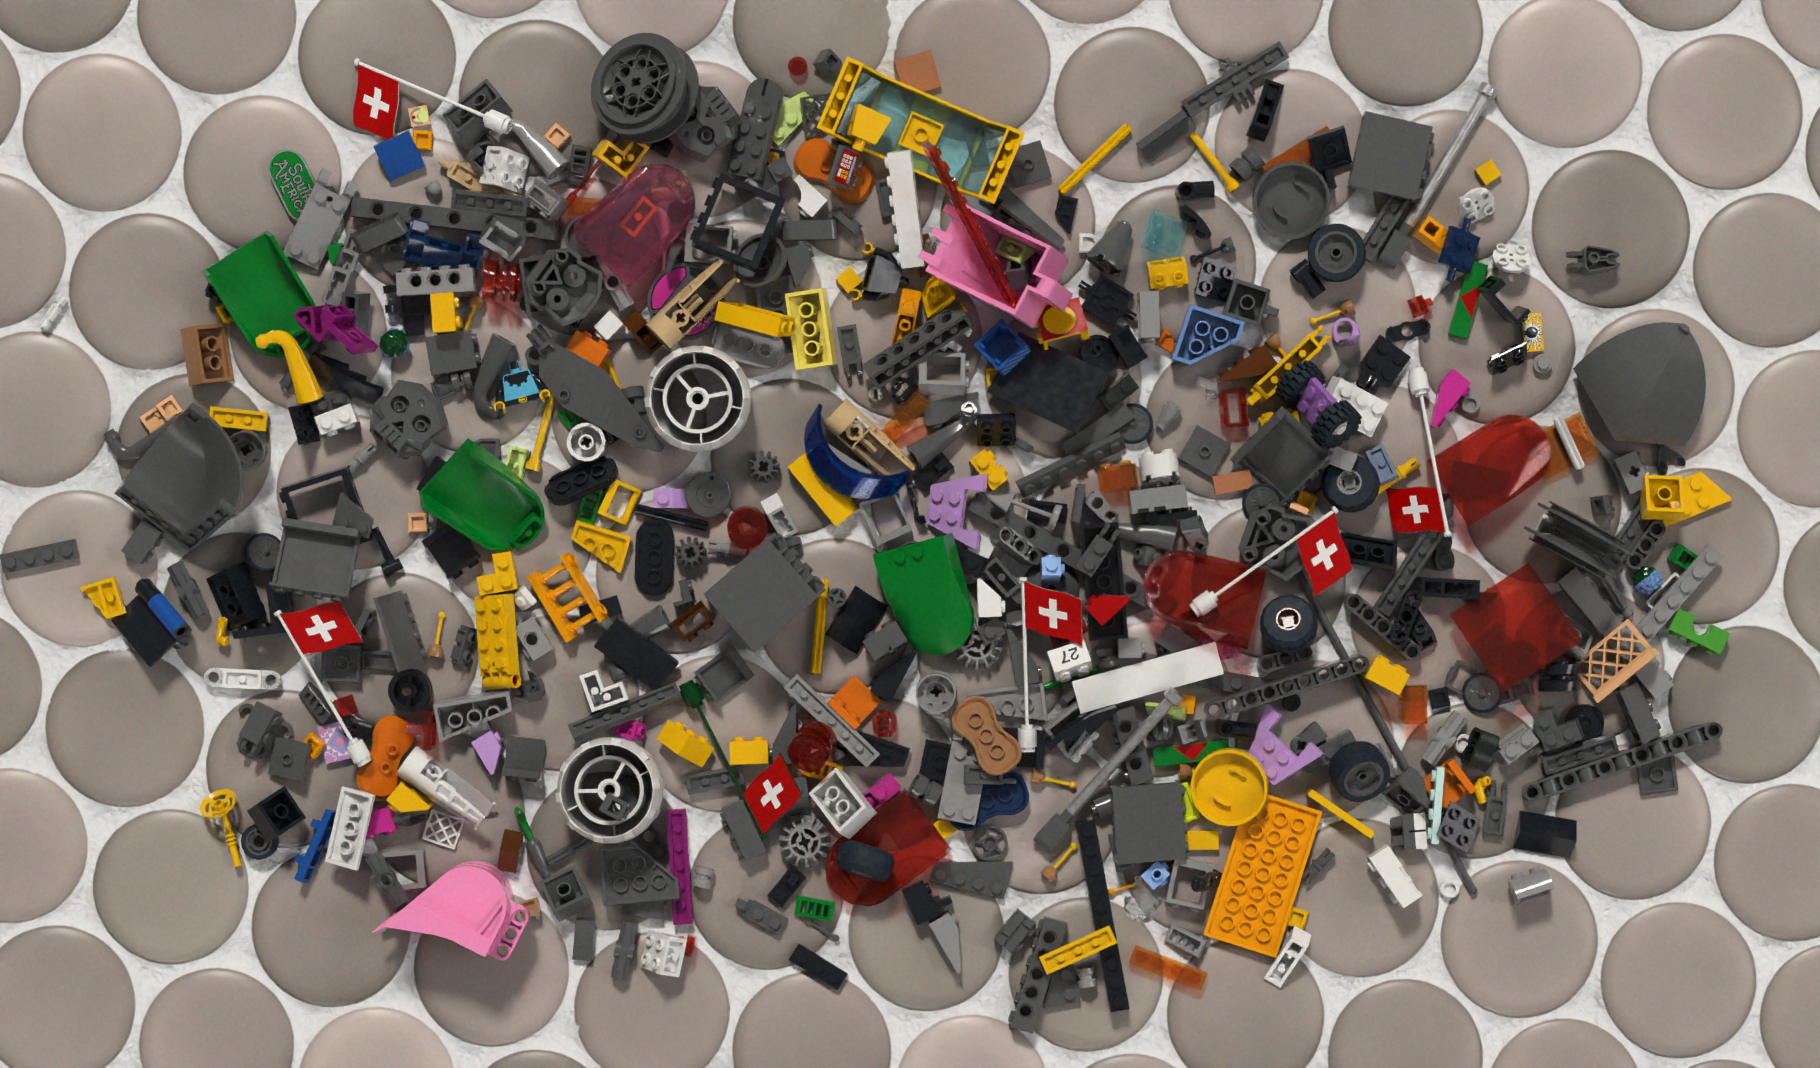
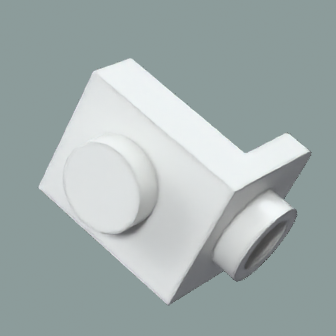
M525 586L520 587L514 593V603L521 611L528 609L537 602Z

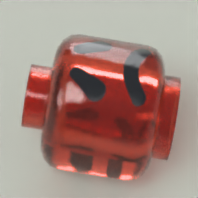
M890 709L878 710L879 714L872 716L873 732L878 734V737L893 736V733L898 730L897 715L890 713Z

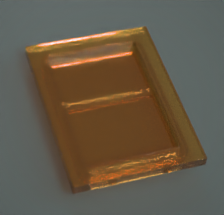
M1580 412L1564 419L1583 461L1600 454ZM1555 425L1525 438L1544 480L1573 467Z

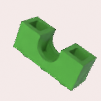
M1678 609L1669 619L1665 628L1670 631L1669 635L1677 639L1681 636L1687 639L1686 643L1694 647L1700 645L1704 647V652L1713 656L1715 653H1722L1731 634L1714 625H1709L1704 634L1698 635L1693 630V622L1696 616L1681 609Z

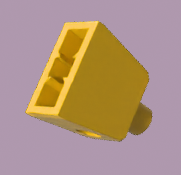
M854 104L847 131L848 136L855 138L852 149L862 153L866 144L876 145L890 123L891 118L861 104Z

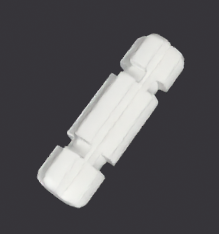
M58 295L56 297L55 303H52L45 313V318H42L39 322L40 327L45 330L50 328L51 322H54L61 312V307L67 303V299L64 296Z
M1096 731L1091 735L1087 733L1088 736L1083 738L1069 758L1078 763L1082 758L1081 755H1084L1093 745L1092 742L1099 738V733Z

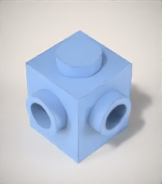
M1055 555L1042 557L1040 562V583H1060L1061 575L1065 574V565L1061 564V557H1056Z
M1155 861L1139 875L1154 890L1159 885L1162 887L1169 881L1168 876L1170 873L1167 870L1170 868L1164 861Z

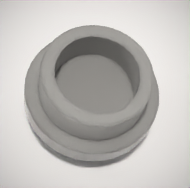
M1539 354L1533 360V367L1539 373H1546L1552 368V359L1547 354Z

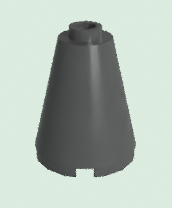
M1124 220L1116 221L1087 253L1088 262L1101 271L1104 269L1109 270L1110 275H1120L1133 231L1131 225Z

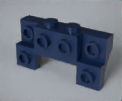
M411 218L402 260L439 269V266H451V269H458V265L470 264V268H475L477 278L485 247L479 242L480 235L468 233L466 243L463 245L429 236L430 222Z

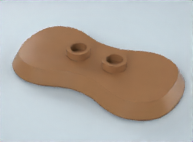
M975 695L964 699L955 706L951 713L952 725L960 735L973 745L978 763L986 773L994 776L1002 775L1019 763L1022 755L1020 744L1013 736L1001 728L996 718L995 709L989 700Z

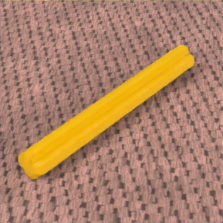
M1126 123L1123 124L1058 187V190L1063 195L1071 190L1131 132L1130 126Z
M821 579L825 584L824 588L826 591L817 598L811 661V673L813 674L821 673L829 585L827 579Z

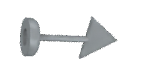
M980 491L981 494L1006 513L1010 504L1049 517L1048 528L1053 531L1056 528L1063 508L1062 505L1057 504L1052 513L1013 500L1016 492Z

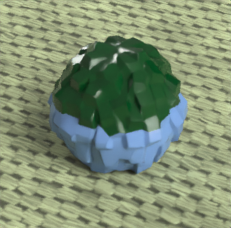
M390 328L379 338L380 351L389 358L402 357L410 348L403 329Z
M1642 566L1634 573L1633 586L1635 591L1641 595H1651V592L1656 591L1664 584L1661 572L1657 571L1654 567Z

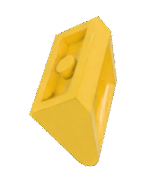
M616 479L609 486L597 513L627 525L642 490ZM620 485L634 491L621 519L607 513Z

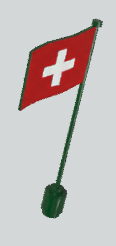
M692 679L680 685V693L687 708L690 706L692 709L697 708L761 834V840L767 838L768 835L766 833L775 821L792 808L802 795L782 754L779 753L773 764L755 778L746 791L743 792L700 708L704 697L697 683H694Z

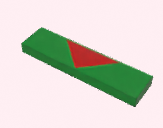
M1473 261L1470 274H1465L1448 334L1467 339L1480 296V292L1476 288L1484 282L1488 265Z
M1229 739L1152 747L1154 767L1200 762L1205 756L1215 750L1230 748Z

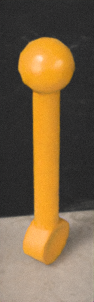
M1140 878L1137 882L1116 889L1110 888L1108 889V894L1112 896L1116 892L1134 886H1145L1146 881Z

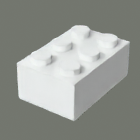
M1332 376L1326 389L1338 402L1340 400H1347L1362 416V419H1360L1361 424L1358 425L1359 428L1355 431L1361 435L1372 437L1388 403L1340 377Z
M838 768L829 773L809 793L837 832L848 839L855 835L877 814L850 777Z

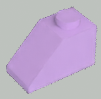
M654 488L653 508H689L685 501V489Z
M493 730L471 742L490 775L494 774L497 770L502 750L501 742L503 741L500 734Z

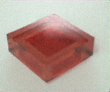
M353 694L334 700V703L338 706L337 711L341 718L345 715L359 712Z

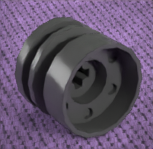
M245 429L229 437L239 455L242 471L255 469L264 462L268 447L260 433ZM249 445V449L252 451L245 455L242 447Z

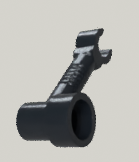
M376 527L372 529V533L387 562L381 564V567L388 579L394 576L395 572L403 569L399 558L394 559L379 528Z

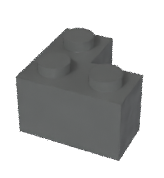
M1553 706L1536 711L1532 715L1545 751L1581 740L1584 737L1578 718L1559 724Z

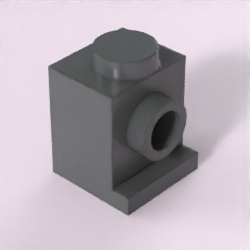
M611 792L607 793L599 808L601 812L618 821H621L622 818L626 819L631 811L628 807L630 803ZM615 804L620 805L619 811L614 810L613 806Z

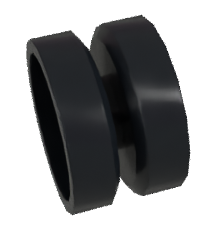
M1558 661L1538 664V674L1540 676H1550V679L1538 681V691H1580L1581 680L1569 678V676L1581 673L1580 663Z

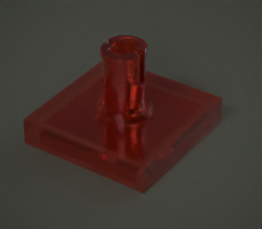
M432 709L425 711L424 724L407 723L406 734L424 736L423 750H432L436 746V720L434 710Z

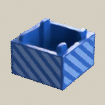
M1002 318L974 344L978 352L1003 377L1031 352L1029 346Z

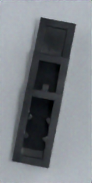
M313 351L308 363L312 371L322 379L352 396L374 404L382 396L384 387L367 382V376L349 370L350 364Z
M1416 577L1407 592L1416 590L1423 597L1479 600L1480 580Z
M1110 705L1087 713L1058 729L1044 740V743L1052 750L1065 737L1071 743L1084 730L1091 735L1119 710L1115 705Z

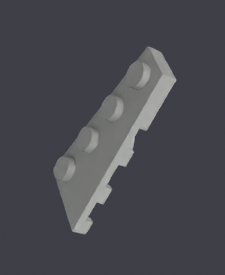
M1043 682L1028 684L1029 719L1048 721ZM1024 685L967 692V697L978 695L989 700L997 715L1025 718Z

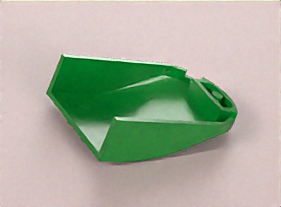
M265 231L202 271L245 339L261 354L285 358L284 350L279 344L272 343L266 349L257 347L255 338L260 334H266L270 331L282 330L289 333L295 338L302 350L312 341L311 333L300 327L298 321L293 316L299 308L316 305L275 237L269 231Z
M469 438L419 492L424 510L484 548L496 552H504V550L511 549L519 550L526 547L538 537L545 523L544 507L540 497L508 466Z
M953 533L873 554L878 577L887 602L909 643L917 650L929 655H945L964 645L973 629L974 611Z

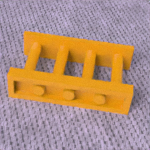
M570 551L560 556L562 563L544 574L538 570L527 576L528 581L566 643L579 636L577 629L597 618L600 623L609 618L607 609L598 600L577 565V559ZM567 569L572 579L552 590L547 580ZM577 585L582 595L567 605L561 606L557 597ZM587 602L592 612L574 623L570 622L567 613Z

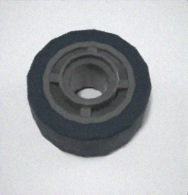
M256 824L249 826L241 837V847L244 853L256 860L266 859L273 855L279 845V836L268 843ZM257 836H261L264 839L263 846L256 844Z

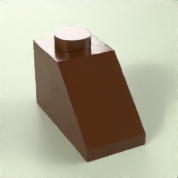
M637 309L622 321L649 355L663 345L647 327L646 324L648 322Z

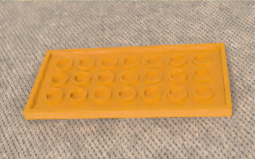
M1268 794L1260 812L1250 821L1237 825L1203 935L1274 958L1277 957L1322 811Z

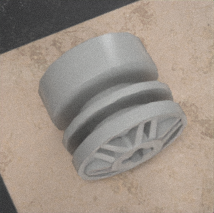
M942 670L926 672L917 683L916 699L923 710L937 714L945 712L952 706L956 697L954 679ZM934 686H937L938 689L942 690L939 691V695H935V692H931V690L934 689Z

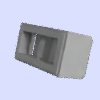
M1173 923L1164 939L1165 942L1197 958L1201 957L1208 943L1207 939ZM1177 930L1179 931V933L1177 935L1176 940L1174 941L1172 940V938ZM1185 934L1186 937L1183 943L1180 944L1179 941L1182 935ZM1191 937L1193 938V940L1191 942L1190 947L1188 948L1186 947V945ZM1197 941H1199L1200 944L1197 950H1193Z

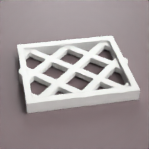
M432 809L426 822L422 839L455 850L464 821L456 816ZM437 813L444 815L445 817L439 819ZM435 814L437 821L431 823V817ZM447 818L450 825L443 827L441 821ZM450 818L456 819L458 821L452 823ZM439 823L441 829L435 832L432 825ZM460 823V829L456 832L454 825ZM430 827L433 833L427 836L426 831ZM452 827L454 833L448 836L445 829ZM443 831L445 838L439 840L437 833ZM434 835L437 841L429 839V837ZM456 836L455 843L452 844L449 838ZM447 840L448 843H449V845L444 844V843H441V842Z

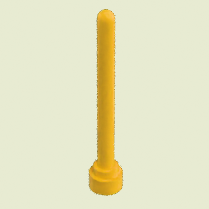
M1195 131L1191 133L1189 137L1225 181V189L1229 194L1241 185L1240 181L1228 174Z
M553 394V400L548 396L532 458H529V461L526 462V469L540 472L541 460L539 458L556 399Z

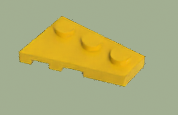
M576 520L571 539L621 574L632 536Z

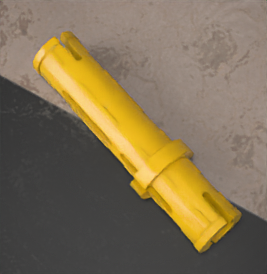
M1413 456L1401 466H1396L1399 478L1383 486L1380 484L1378 495L1400 479L1407 478L1409 473L1420 467L1419 462L1411 466L1417 459Z

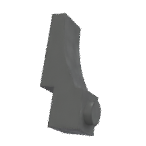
M783 156L765 168L762 181L748 178L742 182L767 191L779 182L792 176L793 172ZM735 188L743 203L756 197Z

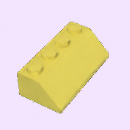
M819 288L785 294L788 316L796 317V328L791 336L795 369L802 370L838 365L827 289Z

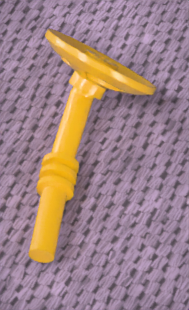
M221 789L209 794L202 801L200 812L202 816L208 819L221 817L226 833L225 838H227L225 841L228 842L226 845L229 846L235 868L241 866L237 849L236 833L233 832L228 812L235 806L237 797L232 790ZM226 796L225 799L214 800L218 797ZM210 805L209 812L206 813L207 806Z

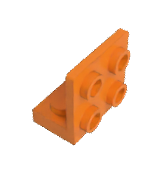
M853 675L827 703L850 726L856 729L881 703V700Z
M1449 758L1440 765L1445 768L1442 808H1447L1450 801L1455 803L1467 793L1472 794L1477 790L1454 759ZM1431 773L1424 777L1428 793L1430 789H1433L1434 783L1431 782Z

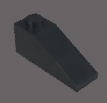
M1269 79L1265 80L1246 136L1262 142L1265 141L1283 91V84Z
M913 649L880 672L878 677L874 675L869 684L872 687L870 691L891 702L918 650Z

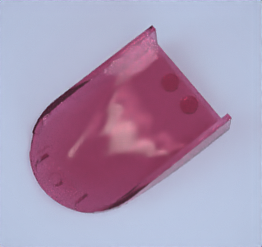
M647 164L641 166L625 177L574 224V234L629 287L662 256L691 220L695 209L693 187L688 178L672 166L666 164Z

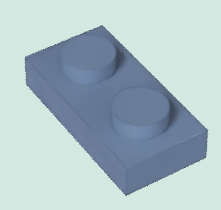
M1383 443L1365 451L1370 463L1378 473L1381 486L1399 478Z

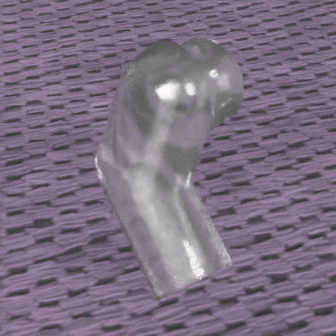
M1199 376L1195 385L1205 389V400L1208 403H1214L1218 398L1215 385Z

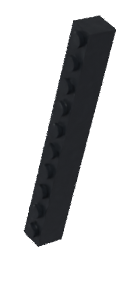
M1092 818L1076 821L1075 827L1094 929L1097 931L1110 925L1117 940L1095 820ZM1118 943L1099 951L1110 1012L1130 1009Z

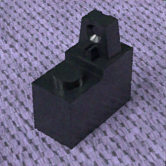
M923 879L902 888L904 897L917 925L942 915V912L946 911L944 907L953 903L950 895L941 899L939 895L930 896L929 894L932 893L929 883H924Z

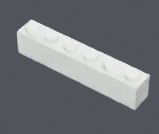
M912 149L888 152L887 157H884L885 168H889L890 176H887L888 188L892 189L889 201L890 206L894 207L895 213L892 215V224L897 229V233L894 234L895 245H899V253L896 254L897 263L901 264V269L925 266L926 262L918 257L921 250L924 251Z

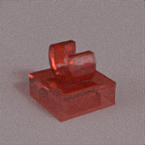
M1422 295L1407 300L1414 318L1429 313L1427 307L1433 305L1431 298L1424 300Z
M689 934L687 936L685 956H692L696 940L694 935Z

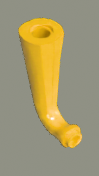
M274 330L266 334H260L255 338L258 348L266 349L272 343L279 344L283 348L293 381L297 404L312 402L324 396L302 349L292 335L282 330Z

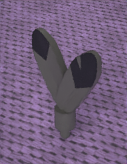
M1656 444L1659 449L1657 456L1659 475H1666L1668 459L1678 466H1685L1686 462L1680 454L1664 444Z

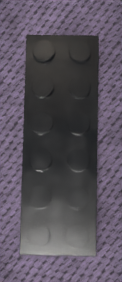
M1119 522L1109 523L1110 528L1102 538L1109 541L1113 532L1117 529L1119 530ZM1106 523L1079 525L1081 557L1096 534L1100 533ZM1120 534L1113 542L1112 548L1093 576L1090 577L1083 572L1085 601L1092 595L1097 596L1098 594L1125 595ZM1126 605L1103 626L1086 610L1089 641L1128 638Z

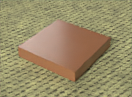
M931 50L894 60L900 82L923 92L942 87ZM902 88L904 98L916 94Z

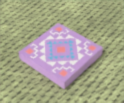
M339 722L317 727L320 739L326 743L323 748L326 764L350 758L345 749L348 747L347 742L350 740L343 734Z

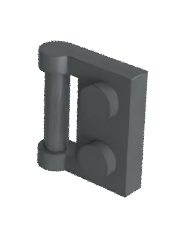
M364 607L355 625L362 640L367 638L366 629L368 626L373 625L377 617L375 615L376 610L371 607Z

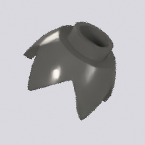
M493 141L478 143L467 154L468 163L479 173L484 172L483 164L487 146L493 144Z
M528 668L529 680H521V685L517 688L521 695L514 696L513 699L531 703L543 698L545 685L542 678L535 671Z

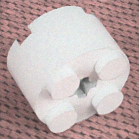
M578 424L572 428L568 435L567 448L570 454L580 461H594L602 456L606 450L607 440L605 434L594 424ZM585 437L592 440L588 448L586 445H582Z
M1173 449L1161 450L1159 454H1154V451L1144 452L1141 458H1139L1142 482H1145L1147 478H1149V482L1169 480L1171 479L1170 476L1174 474L1175 478L1180 476L1177 454L1173 452Z

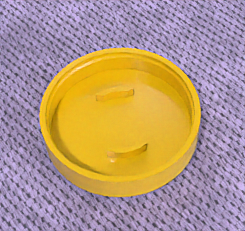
M1222 748L1205 756L1194 770L1190 786L1192 800L1198 811L1209 821L1223 826H1237L1253 819L1265 804L1269 789L1267 774L1262 764L1250 753L1237 748Z

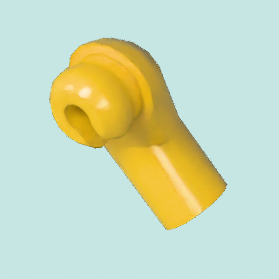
M226 617L218 618L216 643L224 647L230 641L229 637L226 636L228 622Z
M1489 776L1479 777L1474 785L1477 789L1474 793L1478 804L1487 802L1484 791L1491 784Z

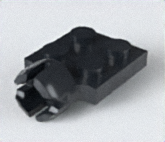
M1379 335L1357 366L1362 370V374L1356 381L1357 387L1362 389L1369 384L1365 391L1372 395L1376 394L1381 386L1390 388L1411 357Z

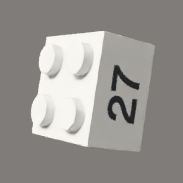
M1084 639L1083 646L1074 642L1047 652L1056 682L1061 681V683L1070 681L1073 676L1079 675V677L1088 675L1093 670Z

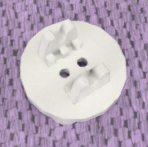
M1475 188L1464 196L1459 197L1458 212L1463 219L1464 217L1472 219L1471 223L1491 215L1495 210L1494 196L1486 188Z
M1500 243L1496 246L1492 255L1493 264L1498 268L1497 272L1504 271L1521 274V272L1525 271L1529 267L1531 259L1527 248L1523 245L1516 246Z

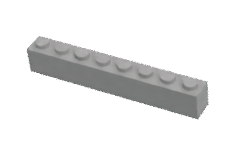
M1572 567L1555 582L1601 638L1604 639L1620 626L1624 619L1618 612L1614 613L1610 609L1611 603L1605 597L1601 598L1597 593L1599 591L1597 586L1593 582L1589 583L1586 580V573L1580 567L1578 569ZM1628 627L1622 628L1621 637L1631 638V630ZM1609 639L1607 645L1611 649L1617 650V640ZM1621 640L1620 650L1630 651L1631 641ZM1634 642V652L1642 653L1646 650L1642 643ZM1620 654L1621 662L1627 665L1630 655ZM1656 658L1652 659L1633 675L1643 685L1650 697L1655 700L1673 686L1671 682L1672 677L1667 671L1663 672L1659 668L1660 663Z

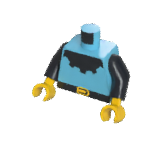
M519 360L509 362L511 374L504 375L503 379L499 381L495 393L494 411L497 414L498 409H503L505 414L506 407L538 399L545 403V397L549 396L553 400V396L537 372H531L530 369L522 371Z

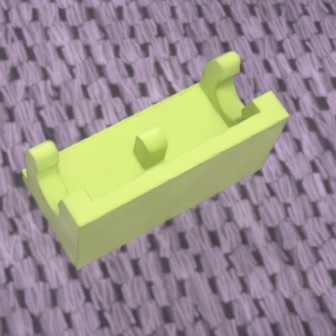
M510 445L505 465L523 480L526 470L525 465L531 451Z

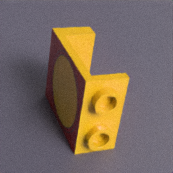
M1079 297L1070 299L1064 311L1051 305L1045 306L1035 325V328H1039V333H1037L1039 344L1043 343L1045 350H1048V342L1080 334L1082 341L1089 339V331Z

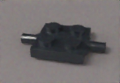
M1101 274L1097 282L1092 286L1083 280L1078 285L1079 288L1087 292L1086 299L1081 307L1112 327L1123 315L1132 321L1137 316L1136 313L1128 309L1129 301L1134 294Z

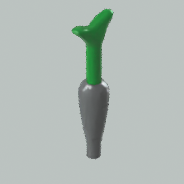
M515 807L516 818L527 839L526 849L545 880L551 877L542 844L538 839L534 838L524 811L519 807Z

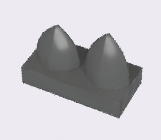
M336 389L325 393L322 398L309 403L314 416H318L350 404L351 400L347 392Z

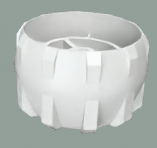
M689 346L672 351L654 367L646 385L645 409L654 430L670 445L685 451L705 452L724 446L733 440L743 429L750 412L751 389L744 371L729 355L708 346ZM693 369L709 370L717 374L724 381L728 391L709 394L701 387L691 388L680 375ZM677 378L689 391L686 396V402L692 410L686 427L673 417L669 408V392ZM697 393L703 395V402L701 404L693 402V396ZM729 396L727 410L715 425L705 429H691L697 411L707 409L713 398Z
M601 737L590 740L578 747L563 762L557 781V793H555L556 803L558 802L561 812L567 821L566 824L583 837L605 844L628 841L640 835L658 817L661 811L663 788L665 787L664 778L661 777L659 768L653 760V755L636 743L618 737ZM607 759L622 762L614 778L601 781L598 789H582L587 772L595 764ZM628 765L636 774L640 785V795L635 808L626 819L622 818L621 821L605 820L593 814L586 806L582 793H598L599 797L604 801L607 795L606 786L612 785L615 788L614 795L621 798L624 795L625 788L620 778ZM615 804L618 810H620V805Z

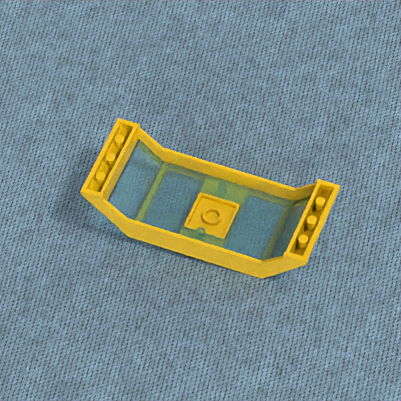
M846 57L816 127L852 147L855 138L848 136L847 131L853 105L861 104L890 117L891 121L876 145H865L864 153L884 161V157H887L888 152L912 149L914 172L916 175L957 193L992 204L996 202L1025 132L1011 126L988 120L885 76L850 57Z

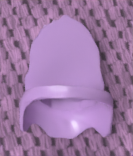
M1340 318L1333 324L1332 338L1342 347L1354 345L1358 342L1361 335H1359L1358 325L1350 318ZM1342 321H1347L1352 325L1353 330L1349 338L1343 339L1337 332V326Z

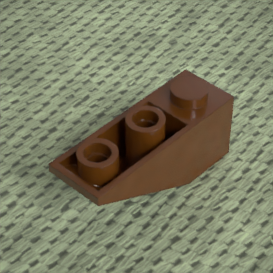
M1256 345L1248 351L1250 354L1248 357L1237 359L1233 363L1235 366L1231 370L1226 368L1218 374L1220 378L1216 381L1220 383L1261 376L1276 365L1277 362L1264 345L1261 347Z

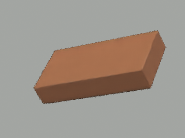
M1250 469L1212 476L1215 495L1245 490L1253 486Z

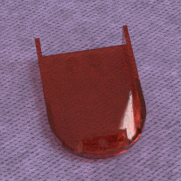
M1504 415L1491 420L1435 454L1440 482L1464 519V524L1469 526L1537 483L1549 466L1551 449L1548 437L1536 422L1520 415ZM1430 457L1426 460L1427 464H1430L1433 469L1432 460Z
M1172 551L1156 559L1148 568L1144 577V597L1152 612L1164 621L1206 639L1248 650L1265 582L1266 568H1256L1217 596L1219 599L1216 602L1218 604L1217 607L1204 616L1197 617L1189 605L1193 602V599L1206 590L1209 593L1213 591L1215 594L1253 567V565L1192 551Z
M906 788L875 810L877 814L850 839L844 836L840 837L830 849L826 863L827 879L833 891L844 901L862 906H873L882 903L950 852L951 847L943 839L913 797L907 794ZM845 840H852L891 853L895 863L890 878L885 882H881L840 869L836 863V856L840 845Z

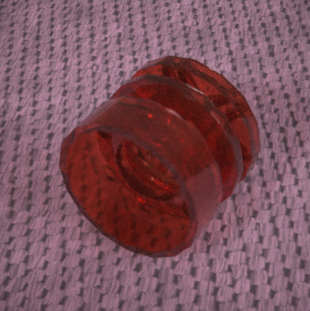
M485 260L482 277V299L496 301L498 292H500L502 301L506 302L508 293H510V302L516 303L521 286L519 263L513 262L511 271L510 262L506 261L503 270H500L499 261Z
M741 506L735 509L729 516L727 522L728 535L737 546L753 548L765 539L767 520L758 508ZM743 522H751L750 526L752 529L743 530Z
M819 721L805 722L788 746L787 753L789 759L796 767L803 771H820L834 751L837 738L833 730L826 724Z

